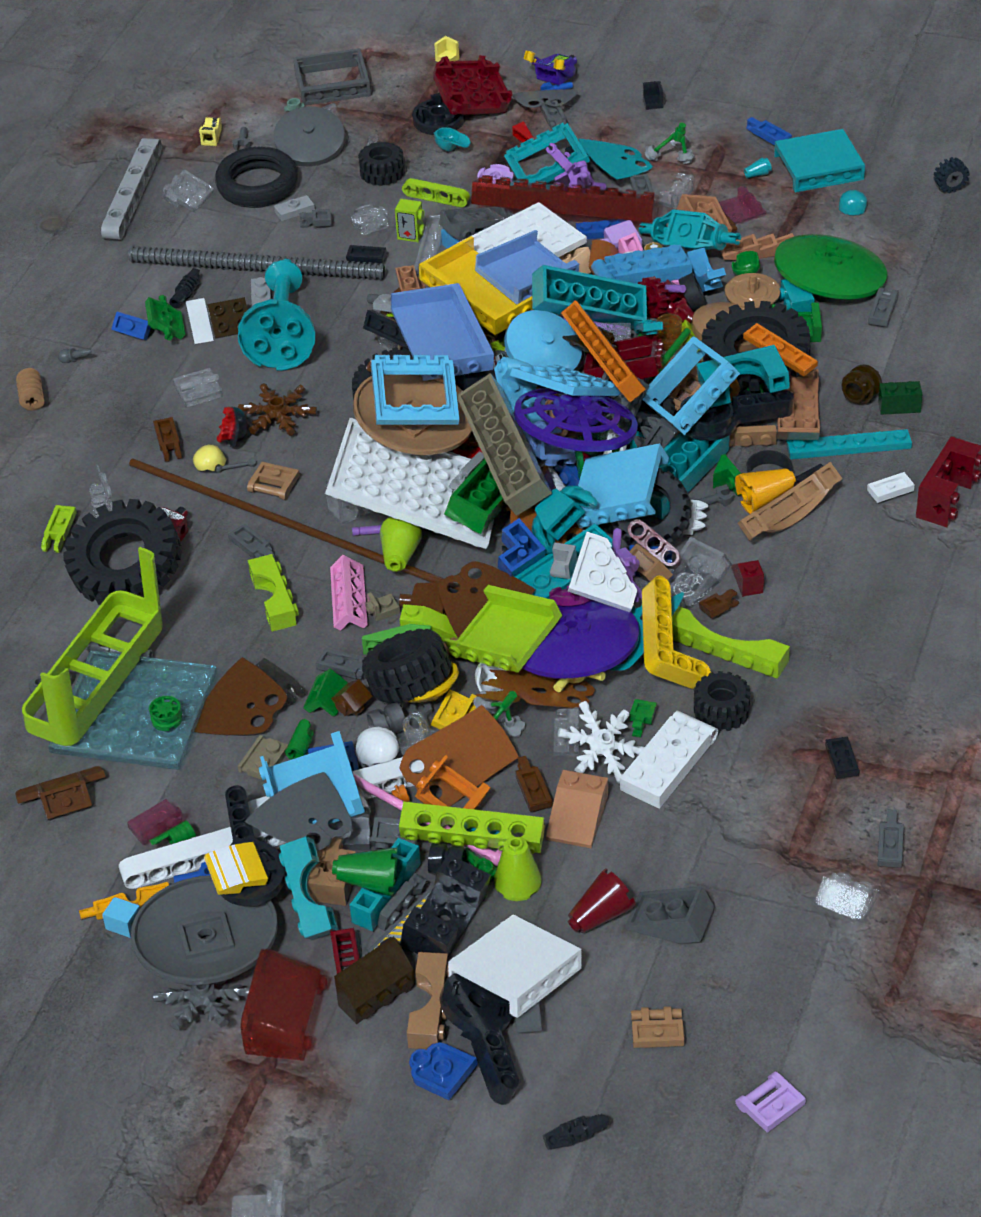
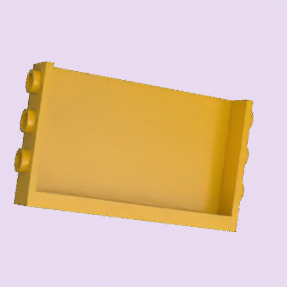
M472 236L419 264V279L429 287L459 283L479 324L494 335L507 329L512 320L521 313L532 310V296L519 304H515L475 271L476 255L479 253L474 250V237Z

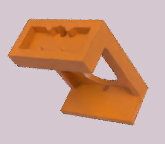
M447 755L441 761L436 760L429 769L431 774L428 777L424 775L416 785L419 790L415 797L421 802L430 805L447 806L437 799L429 789V785L433 780H443L470 799L463 808L474 810L483 801L491 788L484 782L478 788L445 764L448 758Z

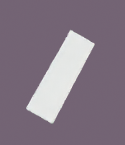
M204 298L186 301L195 344L214 341Z

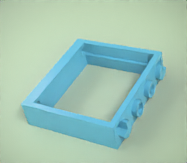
M693 336L649 384L643 401L685 435L740 373L726 359ZM705 354L708 355L720 366L673 417L660 404Z

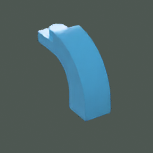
M705 248L686 252L692 263V273L703 292L723 287L721 279L726 276L725 269H712Z

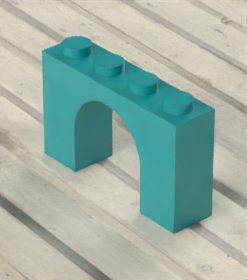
M775 345L723 357L740 373L739 375L753 374L761 377L765 381L770 393L790 388L789 372ZM710 360L696 364L698 381L701 386L720 366L716 361ZM729 386L710 407L731 403Z

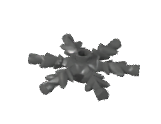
M224 980L203 985L184 984L191 986V989L186 992L182 988H179V991L167 988V993L154 992L153 998L154 1002L166 1000L165 1004H171L177 1000L178 1003L185 999L190 1000V1003L180 1006L182 1009L173 1014V1016L178 1017L171 1022V1027L175 1030H179L186 1019L191 1022L193 1013L198 1014L197 1009L204 1011V1014L209 1012L208 1020L212 1021L215 1018L219 1026L224 1027L229 1024V1021L223 1014H227L229 1011L221 1008L223 1004L215 1002V1000L222 997L227 1001L229 997L238 1001L240 1000L239 996L252 997L253 988L245 987L240 989L241 985L237 984L230 988L229 985H226L222 989H217V985L226 982Z

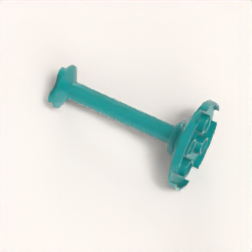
M290 259L279 260L268 266L265 271V281L267 286L274 291V298L253 305L244 313L238 325V343L243 354L255 365L261 367L262 364L281 371L299 366L309 358L315 344L316 329L311 317L300 306L289 302V294L295 292L302 283L301 270Z

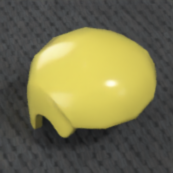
M204 445L196 451L193 457V464L198 471H215L216 465L224 466L226 462L223 452L215 445Z

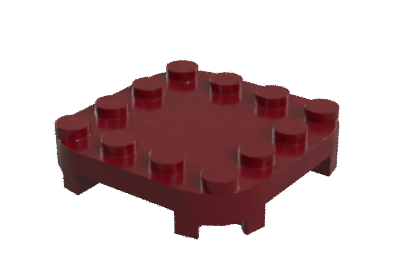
M479 55L478 60L450 61L448 56H445L436 63L433 79L443 102L449 108L451 114L507 112L512 98V90H507L499 73L501 66L498 62L494 64L486 60V56Z

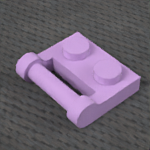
M775 1071L768 1076L767 1081L748 1095L740 1096L735 1102L742 1112H746L768 1133L804 1106L806 1098ZM773 1088L778 1089L756 1106L753 1104Z

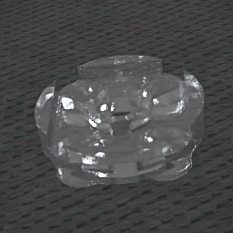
M370 204L356 208L354 215L351 216L353 227L363 235H369L371 232L388 227V212L382 206L373 208V205Z

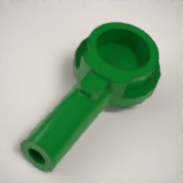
M466 847V859L472 866L490 874V880L493 879L496 872L493 863L485 858H479Z

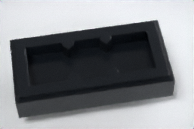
M350 245L346 261L380 264L384 262L387 253L386 248Z
M848 736L826 739L825 746L836 779L859 776V768Z

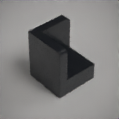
M660 81L643 83V102L646 110L663 108V89Z

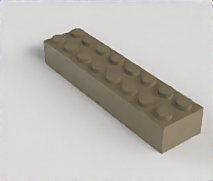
M491 373L457 394L458 401L505 503L515 515H519L552 494L521 427L514 418V412L502 387Z

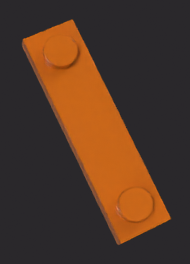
M758 323L743 333V339L758 348L775 345L784 364L802 376H806L818 366L816 359Z

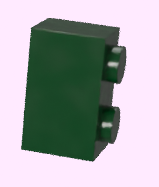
M920 381L879 383L878 405L880 414L921 413L923 393Z

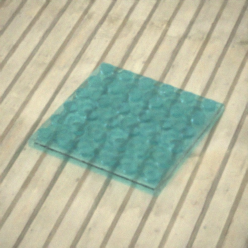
M90 650L85 663L108 671L121 654ZM140 656L139 662L83 737L71 746H62L50 741L48 746L49 752L179 770L200 718L205 700L217 674L216 666ZM80 673L72 691L73 695L87 700L100 680ZM161 696L175 697L181 705L182 723L177 728H169V731H160L154 728L151 723L149 706L154 699Z

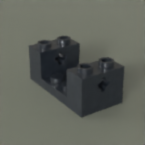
M448 854L437 870L434 888L421 909L414 906L404 922L400 945L416 954L418 952L446 953L449 958L486 898L491 875ZM444 914L447 915L450 918V920L444 921L438 918V916Z

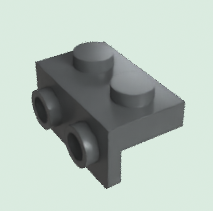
M374 817L373 832L369 842L375 847L374 849L380 850L391 848L398 838L418 846L420 839L414 841L402 838L399 832L400 819Z

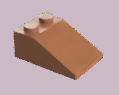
M563 770L555 793L546 840L592 848L608 799V778Z

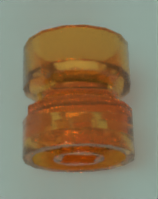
M663 314L657 319L663 322V330H657L658 338L662 339L664 350L666 351L682 333V319L675 314Z

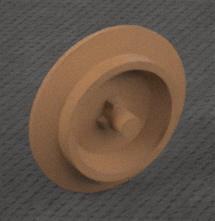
M746 273L728 281L725 286V295L735 305L738 304L745 307L744 302L754 301L755 308H759L761 301H771L772 305L780 297V286L773 278L767 275Z

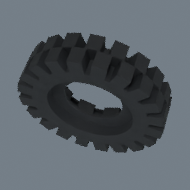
M754 301L744 302V310L738 304L730 306L729 314L724 310L720 311L715 315L716 320L710 319L706 324V329H703L701 342L720 356L726 357L738 354L734 348L735 341L742 340L743 333L758 323L811 356L810 331L803 316L798 317V312L792 308L786 311V305L777 303L771 309V301H761L759 308H755ZM706 354L703 356V362L713 360ZM786 366L789 372V382H791V376L797 378L800 374ZM741 374L736 378L742 391L746 384H749V391H760L761 383H764L766 390H769L765 381L757 375Z
M129 499L127 507L123 500L113 501L112 511H108L105 504L96 508L99 517L95 518L89 512L82 518L85 527L76 524L71 530L73 538L67 537L64 545L67 551L63 552L66 570L79 593H82L91 602L96 600L98 605H101L105 598L115 591H126L141 596L140 592L143 591L139 560L130 567L118 570L107 568L102 564L100 553L108 545L107 541L114 537L116 540L128 536V533L139 536L144 542V548L154 553L157 582L162 587L170 581L167 573L175 574L178 568L176 560H181L180 538L170 517L167 516L162 508L158 507L156 509L154 503L145 501L142 505L139 499Z

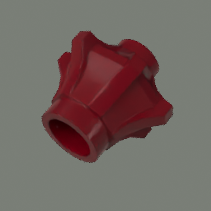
M682 298V300L675 303L671 301L666 309V312L669 313L670 321L680 322L681 324L684 320L691 324L693 314L695 313L687 304L686 298Z

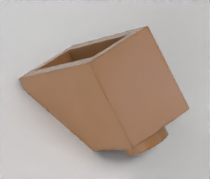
M636 543L629 551L639 560L640 564L636 572L648 583L658 575L665 577L667 580L673 575L659 559Z

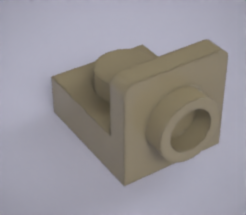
M371 592L367 593L365 607L368 614H372L376 621L400 613V607L392 594L375 599Z

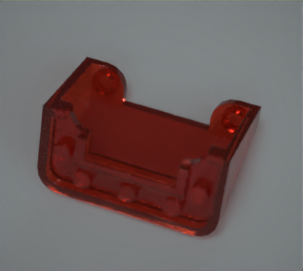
M261 949L241 1018V1035L245 1054L304 1061L306 1051H310L312 1046V1036H308L307 1028L316 994H321L322 990L327 988L328 977L324 975L323 970L274 950Z

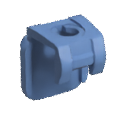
M540 420L533 424L544 429L549 423L545 420ZM556 427L552 434L562 433V429ZM528 434L527 441L533 454L536 456V459L543 460L545 465L556 466L557 462L561 459L566 464L576 463L574 450L553 446L540 440L536 444V438Z

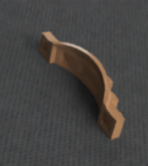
M829 462L772 502L740 520L737 524L749 541L764 531L774 533L787 529L810 513L829 493L833 485L842 480V477L832 463Z

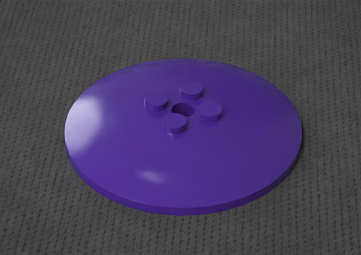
M595 600L573 606L557 605L562 617L522 668L540 676L562 679L580 678L604 672L620 664L636 648L639 641L637 619L631 612Z

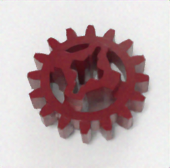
M655 276L643 278L642 282H638V284L646 286L647 317H662V314L666 313L665 308L669 307L668 303H666L667 300H670V297L666 294L668 289H664L665 283H661L660 278Z

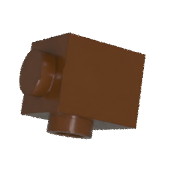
M357 679L347 683L331 699L335 703L336 709L344 716L352 713L357 715L365 708L364 704L372 695L361 680Z

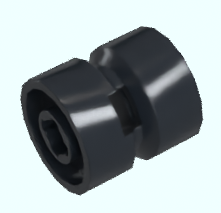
M432 843L428 856V873L437 874V870L448 854L466 862V847L452 845L450 848H447L446 844Z

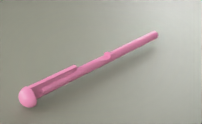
M353 773L358 787L402 811L404 801ZM446 825L443 828L450 829L451 827ZM463 845L490 860L495 867L498 866L502 851L497 850L494 852L489 848L479 849L472 845Z

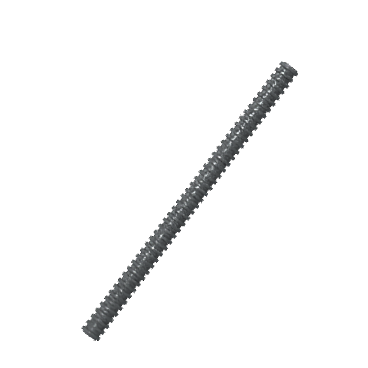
M131 246L129 249L130 262L136 261V263L141 261L142 263L147 262L150 264L152 262L157 264L158 262V264L164 263V265L169 263L170 265L175 264L178 266L180 264L184 266L186 264V266L192 265V267L197 265L198 267L203 266L206 268L208 266L212 268L214 266V268L220 267L223 269L225 267L232 270L235 268L241 270L242 268L252 271V269L258 271L259 269L262 272L263 270L266 271L273 262L290 259L292 263H295L300 268L301 273H305V275L310 273L311 275L316 274L319 276L322 274V276H326L327 274L337 277V275L339 277L345 276V278L349 276L354 278L356 276V278L362 277V279H365L367 277L374 280L377 278L383 280L385 276V266L383 263L378 265V263L372 264V262H369L367 264L363 262L361 264L359 261L357 263L355 261L350 263L343 260L340 262L334 260L333 262L323 259V261L321 259L315 260V258L311 260L306 258L304 260L302 257L300 259L298 257L293 259L286 256L283 258L277 256L276 258L275 256L270 257L266 255L264 257V255L259 256L258 254L254 256L249 254L248 256L241 253L237 255L236 253L230 254V252L226 254L221 252L219 254V252L214 253L213 251L208 253V251L202 252L199 250L197 252L193 250L191 252V250L186 251L182 249L180 251V249L174 250L173 248L170 250L165 248L163 250V248L158 249L154 247L152 249V247L146 248L144 246L142 248L140 246L136 248Z

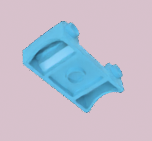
M503 357L497 362L494 371L496 380L502 387L514 412L515 403L518 398L529 391L536 390L538 384L510 376L512 368H520L521 365L533 367L532 365L518 359ZM537 397L524 401L521 404V408L533 407ZM536 412L525 415L532 423L543 420Z

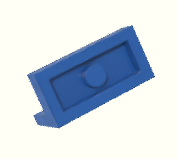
M117 311L111 330L143 340L148 339L151 329L147 320Z

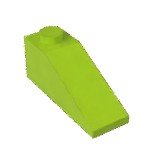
M403 604L400 626L407 624L430 625L431 630L438 633L443 642L445 638H458L447 615L426 606Z

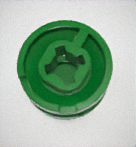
M161 696L151 702L149 713L154 728L160 731H169V728H177L182 723V711L178 699L172 696Z

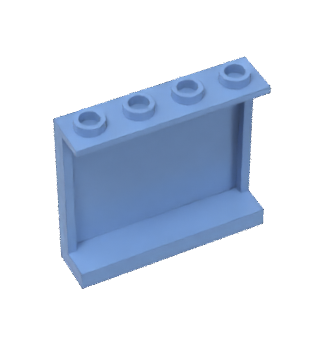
M537 230L476 255L475 271L515 304H519L532 296V273L542 265L579 272V263L576 260L565 263L537 241Z

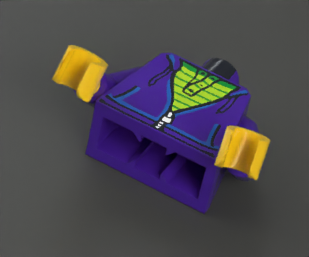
M525 51L524 60L532 62L535 66L536 77L539 80L560 85L575 75L577 59L574 55L554 54L541 60L538 57H534V52Z

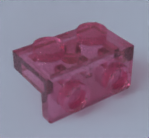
M165 799L128 821L127 825L144 846L152 838L182 822V813L179 807L174 809L168 800Z

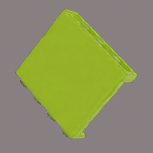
M488 585L484 589L488 599L487 603L456 641L445 638L444 642L453 657L468 659L471 662L476 661L487 666L499 667L506 671L519 672L562 617V614L555 600Z

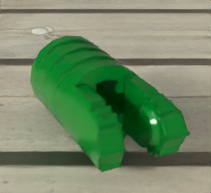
M307 719L300 720L286 748L285 754L290 760L306 755L312 742L314 732L310 729L311 724Z
M185 820L149 841L152 845H156L167 838L171 845L195 838L196 834L190 823Z

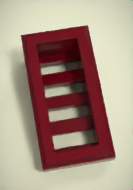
M354 928L330 932L337 974L341 972V967L350 966L359 960ZM351 941V943H352V944H346V945L337 946V943H341V942ZM353 949V952L338 953V951ZM354 957V960L340 962L339 960Z

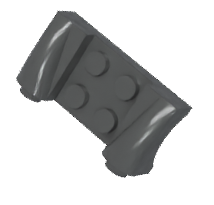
M503 206L441 210L439 225L453 238L462 241L474 235L475 230L488 228L508 218V215Z

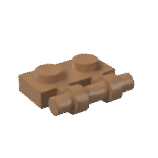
M665 1006L663 1009L649 1010V1007H641V1010H631V1020H641L632 1021L633 1048L684 1046L683 1020L679 1019L682 1018L681 1008L671 1009V1006Z

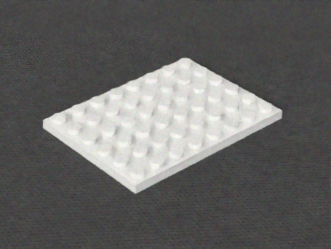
M349 418L325 492L326 495L484 549L488 546L494 522L493 520L479 534L444 515L450 497L455 491L449 485L471 459L449 451L434 455H415L393 450L372 439L360 427L356 419Z

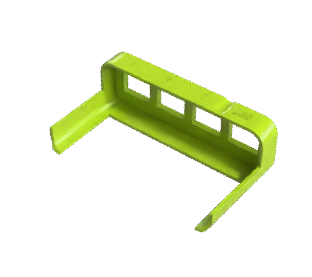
M142 547L138 548L144 598L126 591L110 593L47 674L43 672L40 674L41 682L22 706V714L27 732L62 746L76 744L139 662L141 654L148 650L160 634L163 623L155 558L152 551ZM119 617L142 624V627L130 643L106 635ZM91 641L122 652L108 671L77 660ZM69 669L100 680L87 700L73 695ZM44 702L49 723L33 717Z

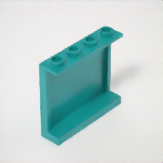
M844 129L775 141L774 157H781L793 178V190L795 193L864 180L865 164Z

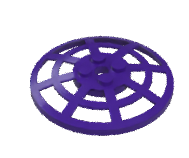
M540 388L523 394L515 403L514 418L517 424L531 436L553 446L575 451L602 452L628 445L636 436L638 424L633 413L621 403L607 396H572L567 394L559 397L553 394L566 393L550 388ZM537 397L533 407L521 408V404L524 401ZM545 398L554 402L553 404L541 405V401ZM601 401L609 407L600 406L597 402ZM552 410V413L555 416V418H552L544 411ZM536 412L549 424L544 429H541L530 422L525 415ZM602 412L614 414V418L610 421L602 416ZM620 416L629 419L632 423L629 431L626 433L617 426L620 422ZM599 422H602L604 424L600 426H591ZM556 427L582 432L584 440L570 439L552 434ZM612 429L619 435V437L609 440L593 441L591 433Z

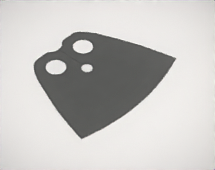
M325 772L302 779L279 791L260 805L245 821L256 829L286 843L306 837L309 833H317L321 837L320 842L315 844L317 851L328 846L329 840L333 837L343 836L352 828L349 813ZM315 818L317 822L316 824H310L308 820ZM336 818L342 821L343 826L338 830H333L329 828L328 821Z

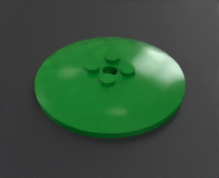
M822 234L798 235L783 241L775 251L774 263L780 274L795 286L813 294L836 299H859L876 294L878 289L883 288L886 283L887 269L882 260L864 246L844 238Z

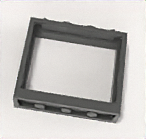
M360 48L293 58L295 76L304 106L371 96L370 81ZM357 66L361 78L304 87L301 74Z

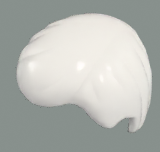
M368 728L361 732L357 739L356 757L362 768H366L365 764L373 766L376 763L389 762L399 752L397 737L387 728Z

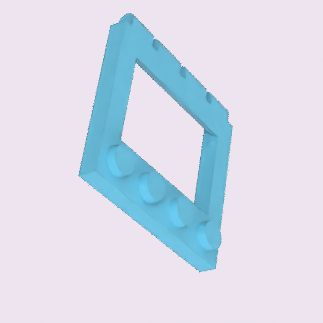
M375 355L374 360H371L376 425L459 424L453 360H449L448 355H433V360H430V355H413V360H410V355H393V360H390L389 355ZM383 375H443L446 405L442 407H433L432 405L392 407L391 405H386Z

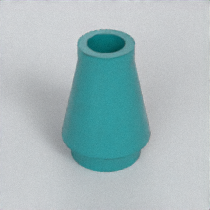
M760 158L744 168V174L747 179L768 175L772 171L768 158Z

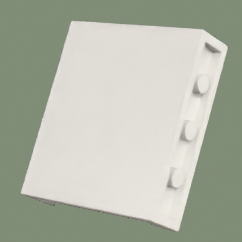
M512 915L475 943L468 946L460 954L453 957L448 962L449 977L457 973L508 1000L510 1003V1014L518 1018L581 969V949Z

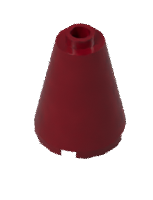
M606 868L601 871L568 914V924L575 932L585 933L632 910L636 906L634 898L629 900L626 895L629 892L628 888L612 871L608 874V869Z

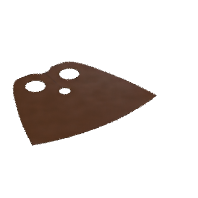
M477 561L466 564L461 568L460 573L454 576L450 575L439 583L440 599L447 618L458 638L487 603L488 599L484 589L488 585L530 595L536 589L514 576L511 577L506 572ZM478 568L481 570L482 575L478 579H472L468 576L469 570ZM451 582H457L460 585V590L456 593H451L447 590V585ZM475 587L478 589V592L471 593L470 589Z
M242 657L214 686L197 716L192 732L218 735H251L265 732L273 722V714L285 704L287 695L265 672ZM270 694H275L278 696V702L271 706L267 705L265 698ZM248 703H254L255 706L253 708H247ZM254 716H263L265 721L261 726L254 727L251 725V719Z

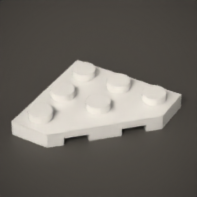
M586 532L568 592L630 612L637 588L626 575L627 571L619 557L615 556L609 540L605 537Z

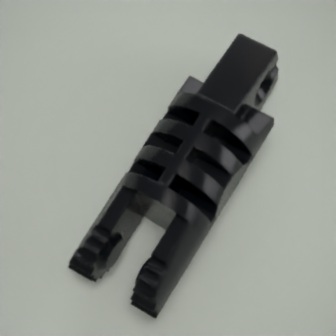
M598 1114L586 1118L583 1115L562 1123L543 1135L545 1145L548 1150L565 1146L569 1147L593 1137V1133L607 1128V1125H609L608 1116Z

